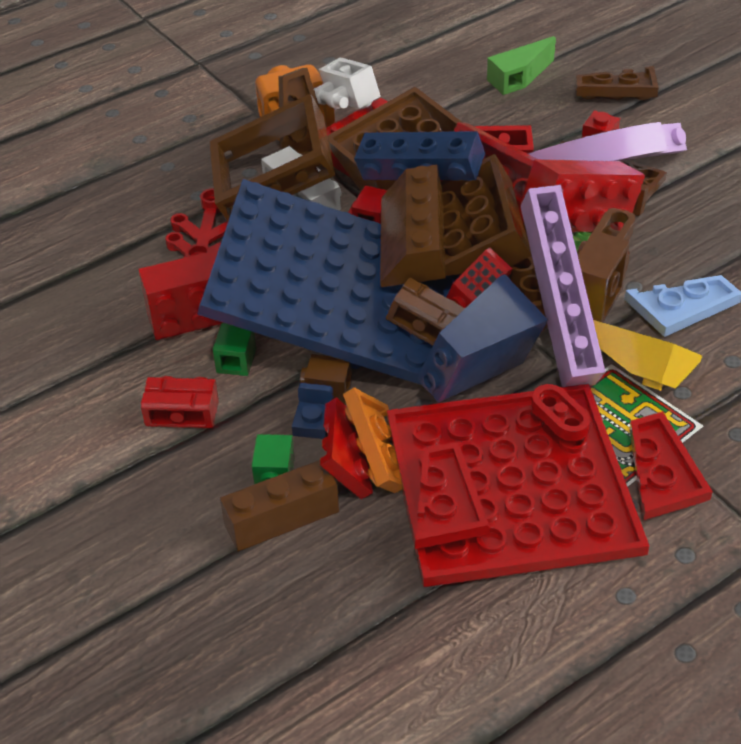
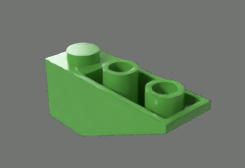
M554 36L488 57L487 81L502 95L526 88L554 61L556 38Z

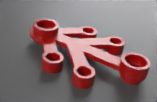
M214 188L206 189L200 195L201 205L205 210L200 229L188 220L186 214L178 213L171 217L172 230L175 232H171L165 237L168 250L180 251L185 255L184 258L219 250L221 242L209 247V244L224 236L228 221L213 228L216 214L221 212L215 204ZM179 232H185L197 243L190 245Z

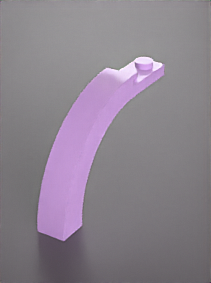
M661 122L608 131L528 154L537 159L623 162L686 151V135L680 123L661 125Z

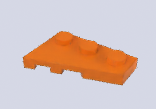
M354 387L343 394L347 404L345 412L358 433L357 444L361 452L367 457L370 465L368 469L369 476L377 487L396 493L402 490V482L395 450L390 444V428L384 418L387 416V410H389L388 405Z

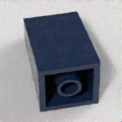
M503 274L439 333L417 379L437 402L443 401L523 364L548 319Z

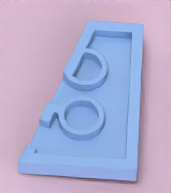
M722 275L687 280L683 286L667 288L665 284L653 286V291L639 293L637 288L626 290L624 300L658 332L666 337L740 303L741 291Z

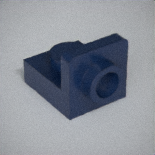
M300 383L298 387L299 403L292 424V435L324 439L328 435L323 427L325 404L333 400V388L326 385Z

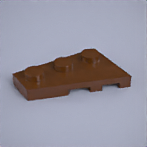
M654 66L645 67V71L634 73L633 69H624L622 73L614 76L609 72L576 75L575 83L576 95L585 99H594L600 96L616 100L623 97L647 100L650 97H658L659 86Z

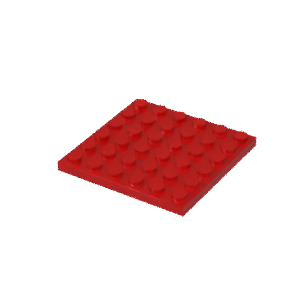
M589 384L561 387L590 415L589 432L586 437L577 441H568L560 438L533 412L531 406L533 391L387 410V422L402 482V491L414 546L423 448L459 442L489 523L488 535L415 549L423 587L648 555L650 545Z

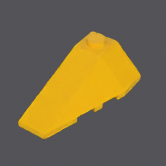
M593 320L600 350L631 374L642 377V385L660 391L663 385L676 389L701 362L702 355L676 344Z

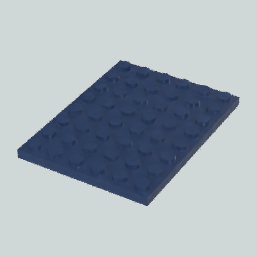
M242 180L199 306L198 315L420 385L422 383L417 377L433 347L431 344L386 320L392 302L404 284L381 287L380 223L369 221L317 202L302 199L256 182ZM462 274L447 275L444 279L419 283L425 284L431 290L447 297L452 284Z

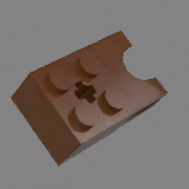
M611 208L607 210L588 240L582 241L577 251L592 318L602 323L623 290L625 272L629 264V240L634 230L635 215L623 209ZM614 222L624 223L620 231L612 229L610 224Z

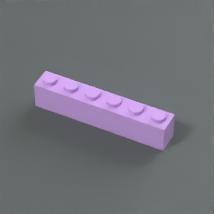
M561 185L530 188L521 204V210L543 307L548 319L547 324L562 387L582 384L592 386L605 374V368Z

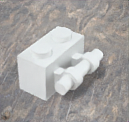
M340 57L319 69L323 84L314 88L319 104H327L334 109L346 108L347 106L364 109L370 106L373 100L380 97L371 65Z

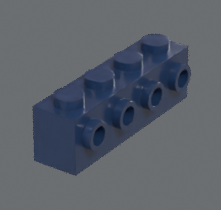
M478 131L376 132L364 134L354 160L363 180H397L406 169L437 165L440 180H476L485 151Z

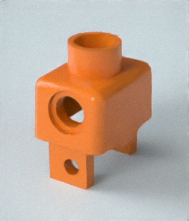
M311 64L295 68L280 65L272 68L267 74L257 77L255 85L259 116L262 117L279 109V76L301 68H308L313 88H317L323 84L318 70ZM319 104L326 127L335 123L334 108L329 107L327 104Z

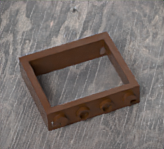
M311 93L209 141L215 204L227 221H229L241 186L240 184L231 188L228 162L307 125L313 151L249 181L294 195L335 176L324 116ZM229 150L232 152V154L228 156L224 155V153ZM322 164L325 169L318 171L316 167Z

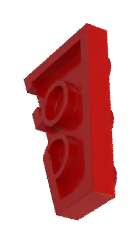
M336 397L325 404L323 427L328 436L322 439V448L327 451V454L320 458V466L360 499H363L373 493L368 472L370 466L366 461L365 455L358 447L357 438L359 436L355 426L346 415L345 408L347 406Z

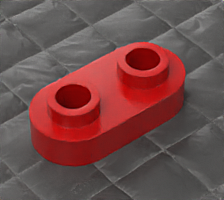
M545 384L533 391L531 405L533 412L555 434L568 441L581 440L587 436L590 427V415L563 388L553 384Z

